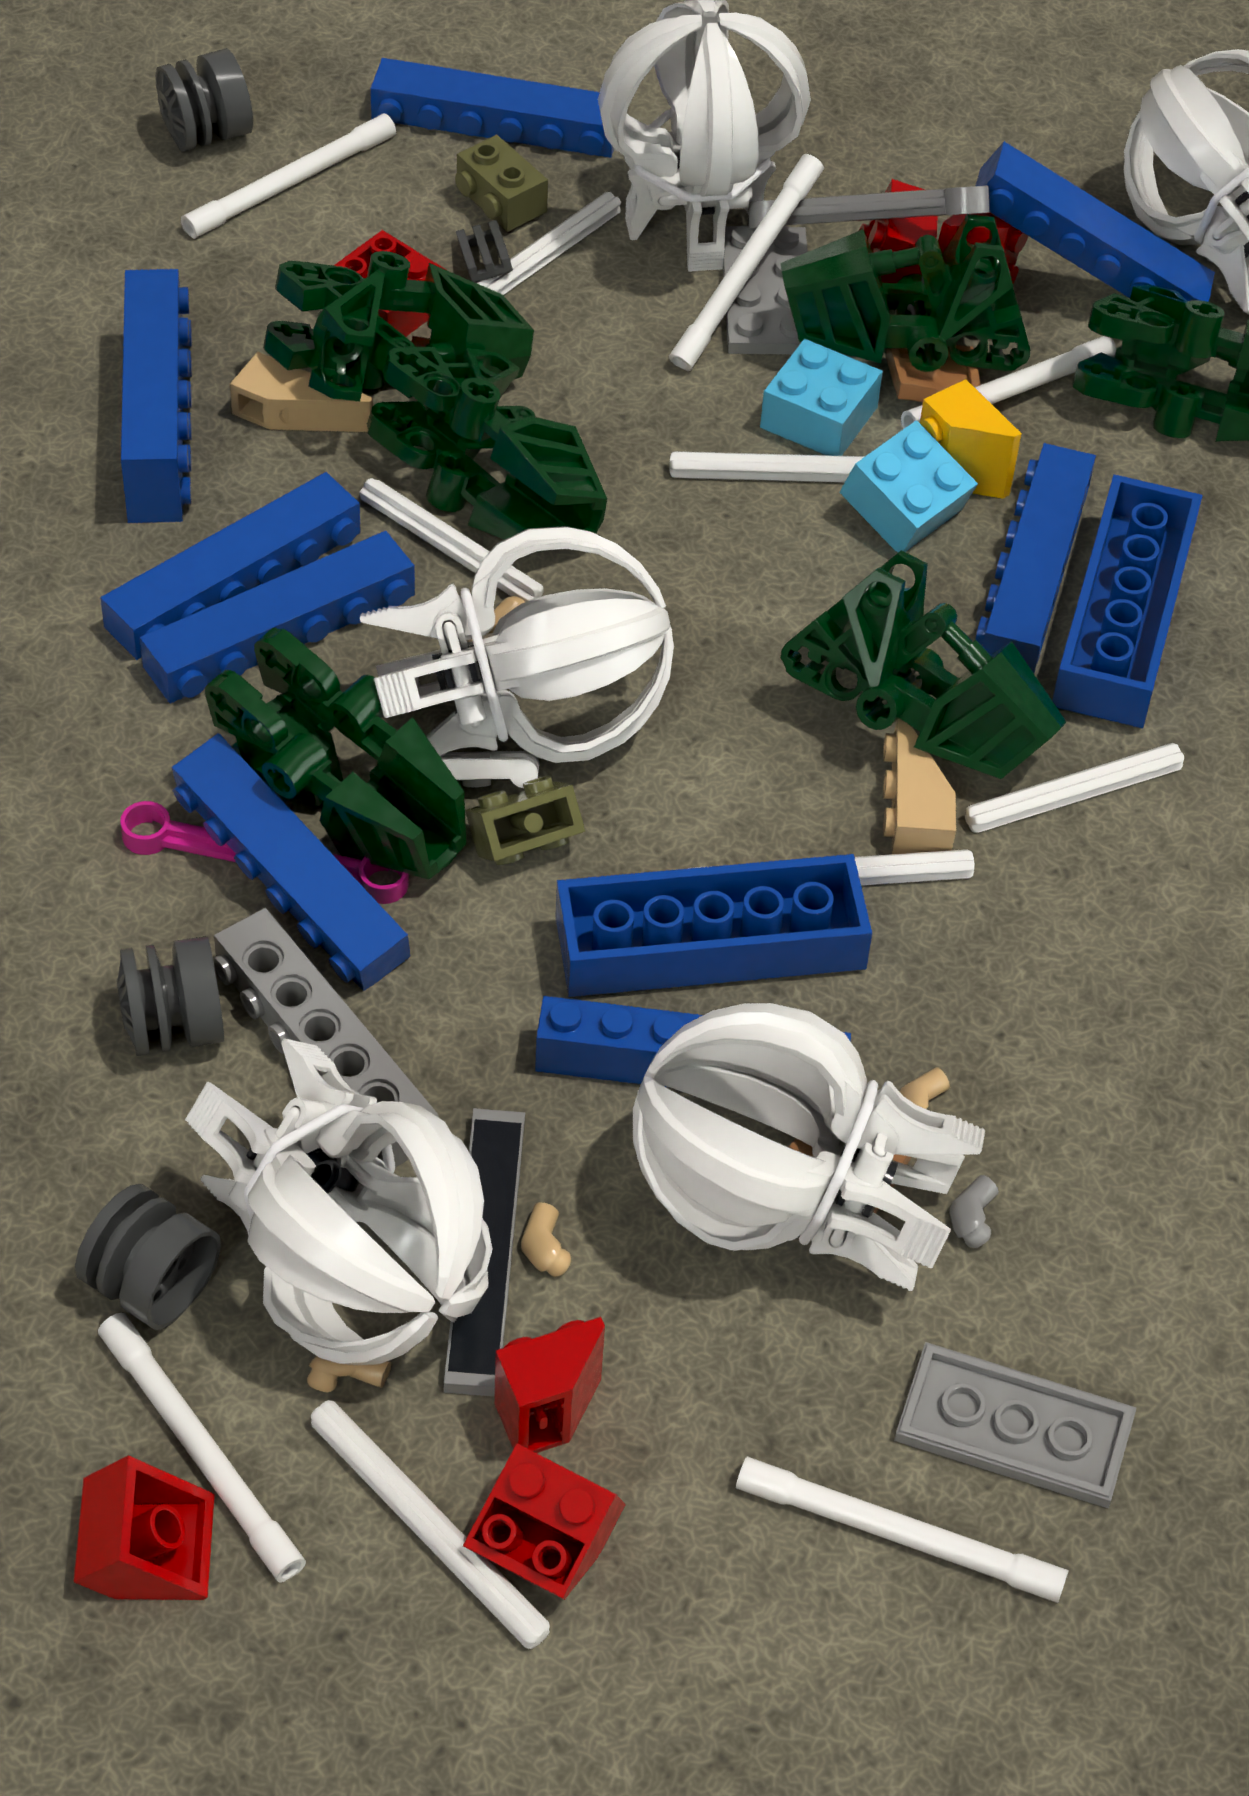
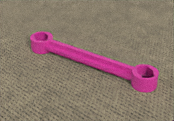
M141 801L127 807L121 815L120 824L123 843L126 848L136 854L151 855L160 852L164 848L236 862L234 859L236 853L226 843L223 846L216 844L207 833L205 827L170 820L168 811L156 802ZM152 821H155L163 826L158 832L151 835L143 836L131 832L135 826L141 823H152ZM333 854L379 904L396 902L406 894L409 885V874L395 871L401 876L397 882L390 885H377L370 882L368 878L378 871H389L388 868L373 865L370 863V859L366 857L361 861Z

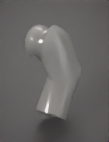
M985 1175L978 1176L950 1206L949 1214L953 1230L958 1238L963 1237L965 1244L970 1248L982 1246L991 1237V1229L984 1223L986 1217L983 1209L998 1195L999 1191L996 1184Z

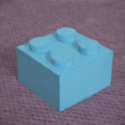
M804 339L764 390L760 428L821 454L842 456L878 408L883 371Z
M916 420L855 463L839 493L896 552L901 550L906 552L959 513L978 483Z

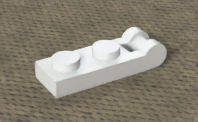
M527 751L447 752L440 756L455 779L462 780V786L485 787L491 785V779H510L514 785L524 788L523 783L538 778L540 766L539 759Z

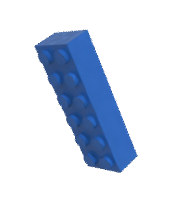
M179 269L125 270L121 466L128 523L183 522V505H191L192 502L190 477H183V472L192 471L191 445H183V440H192L191 413L183 412V408H192L191 381L184 380V377H192L191 350L184 349V347L192 346L191 320L182 317V314H189L188 287H180Z
M1113 475L1057 676L1052 699L1057 708L1144 728L1203 495Z
M854 854L557 880L555 918L568 997L867 969L872 930Z

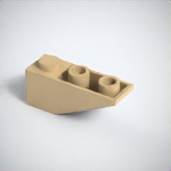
M257 352L230 383L232 414L270 430L368 432L367 422L373 406V398L362 393L360 402L332 399L308 387L310 372L303 369L287 370L273 357L261 352Z
M900 718L896 721L894 734L886 733L884 739L883 761L892 762V770H885L883 799H892V808H885L883 836L892 837V854L951 851L956 834V793L930 753L914 748L918 735L912 726Z

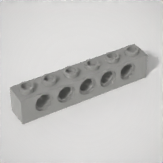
M266 907L214 935L216 957L213 958L216 974L225 985L233 983L238 989L242 1005L251 1018L257 1019L260 1017L268 1026L269 1037L280 1053L284 1054L281 1045L284 1038L317 1045L324 1052V1055H327L334 1062L342 1079L357 1093L375 1097L377 1103L381 1101H394L419 1105L439 1118V1114ZM352 1074V1075H355V1076L346 1077V1076H344V1075ZM397 1141L391 1144L395 1167L409 1160ZM380 1151L377 1157L383 1161L382 1151Z

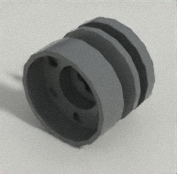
M228 48L198 56L196 62L197 74L186 59L176 62L175 68L171 64L156 68V89L160 111L168 131L181 152L195 149L197 142L201 147L211 144L212 127L222 141L252 133L253 111L249 92L240 66Z
M208 936L173 941L172 965L162 966L154 945H145L148 968L137 970L133 948L119 949L121 960L118 978L116 979L124 1029L127 1030L135 1046L136 1056L150 1054L147 1031L158 1029L162 1052L170 1051L172 1027L181 1025L191 1047L224 1042L220 998Z
M142 1183L130 1185L116 1194L107 1203L88 1228L78 1249L75 1263L76 1276L87 1285L97 1289L99 1293L108 1299L115 1300L120 1298V1304L124 1310L155 1330L166 1328L181 1316L207 1285L218 1262L221 1250L220 1235L186 1212L176 1214V1206L163 1197L159 1198L158 1194Z

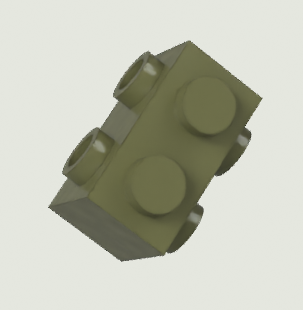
M498 135L457 154L455 182L459 191L474 201L488 218L497 220V223L507 232L547 212L548 179Z
M544 776L523 783L524 791L507 796L506 791H497L479 797L477 799L479 806L465 810L478 856L495 861L496 865L509 864L524 858L523 852L537 847H540L541 850L558 848L569 843L568 837L586 832L573 785L557 781L552 782L551 776Z

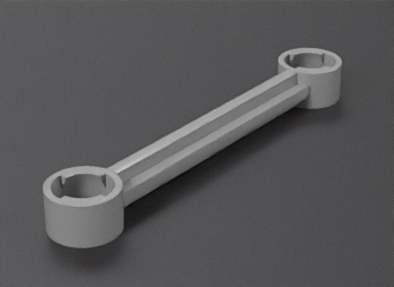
M989 186L804 198L799 202L784 226L990 212ZM775 200L749 202V228L758 227Z

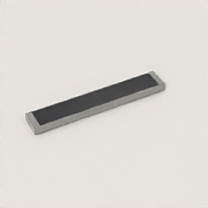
M473 1108L469 1153L479 1171L484 1197L482 1218L488 1226L493 1250L487 1268L488 1288L472 1313L458 1317L455 1322L450 1321L444 1393L495 1396L496 1350L503 1348L525 1112Z

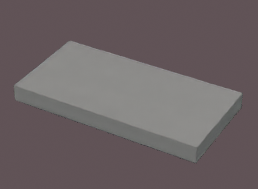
M925 1342L894 1441L1109 1509L1137 1407Z

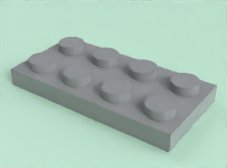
M725 226L723 278L757 227ZM784 226L726 312L728 354L792 355L801 344L785 291L780 263L808 252L806 227Z

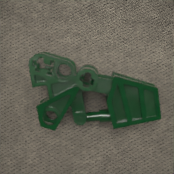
M967 214L943 253H941L938 240L931 235L920 237L916 241L914 248L892 252V249L873 252L864 230H860L780 263L785 291L799 342L807 339L836 352L877 363L882 362L884 348H907L912 366L923 372H932L941 368L948 358V350L952 360L957 364L1003 371H1014L1027 363L1030 358L1028 338L994 217ZM983 226L990 230L989 238L985 243L975 242L973 245L966 240L968 232L975 227ZM914 265L920 266L922 275L909 274L902 277L897 283H882V275L896 273V269ZM889 310H895V315H890ZM972 335L979 339L978 345L971 351L963 352L955 347L957 341L963 336ZM988 339H992L993 345H989V350H990V352L987 353V352H988V341H987V340H988ZM1010 343H1016L1017 348H1012L1010 354H1003L1002 349H1007Z
M379 251L371 255L366 278H362L359 273L352 269L341 266L301 261H287L279 264L275 289L302 312L321 310L318 313L314 328H311L310 324L289 321L270 322L267 325L263 348L287 370L311 368L308 387L332 399L360 402L363 388L377 389L384 385L385 379L382 373L388 352L397 347H435L445 363H462L466 347L499 353L520 368L515 379L523 376L531 357L534 329L503 294L431 263L428 265L425 281L407 280L410 269L408 259L396 253ZM379 309L428 313L427 326L431 329L430 338L412 336L410 341L378 315ZM484 366L494 373L500 374L503 372L497 367ZM344 384V385H347V386H349V387H341V386H338V385Z
M1154 285L1133 286L1130 299L1117 293L1111 294L1093 303L1088 328L1099 335L1122 340V346L1117 347L1114 358L1100 352L1080 361L1077 364L1073 379V388L1083 395L1136 408L1152 406L1156 411L1153 428L1168 437H1189L1197 417L1218 424L1215 442L1249 441V319L1247 320L1244 334L1221 328L1225 315L1221 307L1207 301H1188L1178 291ZM1211 357L1228 362L1230 367L1236 369L1234 378L1229 383L1227 394L1176 380L1177 374L1181 375L1209 362Z
M397 347L388 352L382 373L383 378L407 398L414 397L418 401L376 403L372 406L367 422L368 434L411 467L418 469L434 468L426 493L427 500L432 506L446 512H456L464 508L467 500L474 506L468 526L504 540L530 528L571 527L597 533L604 521L607 497L576 426L535 417V413L524 406H498L501 396L518 376L519 367L499 353L467 347L462 363H445L435 347ZM484 366L497 367L503 372L500 374L494 373ZM423 405L427 406L430 409L426 411ZM414 446L425 448L428 451L420 450ZM481 449H493L490 459L509 472L505 482L500 484L473 460Z
M902 550L845 594L840 601L817 617L782 648L780 658L786 672L793 678L840 701H850L861 694L856 703L857 716L868 728L875 730L886 729L900 718L920 732L914 748L999 779L1004 778L1050 740L1066 723V720L1012 641L990 654L977 640L972 641L955 624L957 612L950 604L940 603L924 615L928 563ZM896 564H905L914 572L915 582L911 588H905L906 581L892 575ZM939 637H942L959 655L957 659L968 669L960 678L945 670L940 656L932 649L927 648ZM802 647L809 649L808 658L812 661L807 665L800 662L802 655L798 650ZM824 661L829 662V664L826 666L823 673L821 674L820 671L825 667V665L821 663ZM837 667L843 670L847 669L857 675L858 681L855 688L848 689L839 684L836 678ZM915 672L919 673L917 677L914 675ZM884 699L887 701L885 705L882 703Z
M272 628L255 643L254 651L263 685L281 693L280 695L265 703L262 700L263 695L231 670H223L206 685L205 696L214 726L236 737L237 742L231 747L270 788L288 799L294 798L300 792L305 801L315 807L324 801L319 821L341 856L361 861L366 857L370 859V863L373 865L429 880L447 867L467 844L464 790L413 717L398 730L381 719L384 715L374 682L375 677L362 675L347 690L342 692L337 675L322 659L287 630ZM335 728L378 761L377 766L370 771L371 779L367 783L354 772L343 780L331 734Z

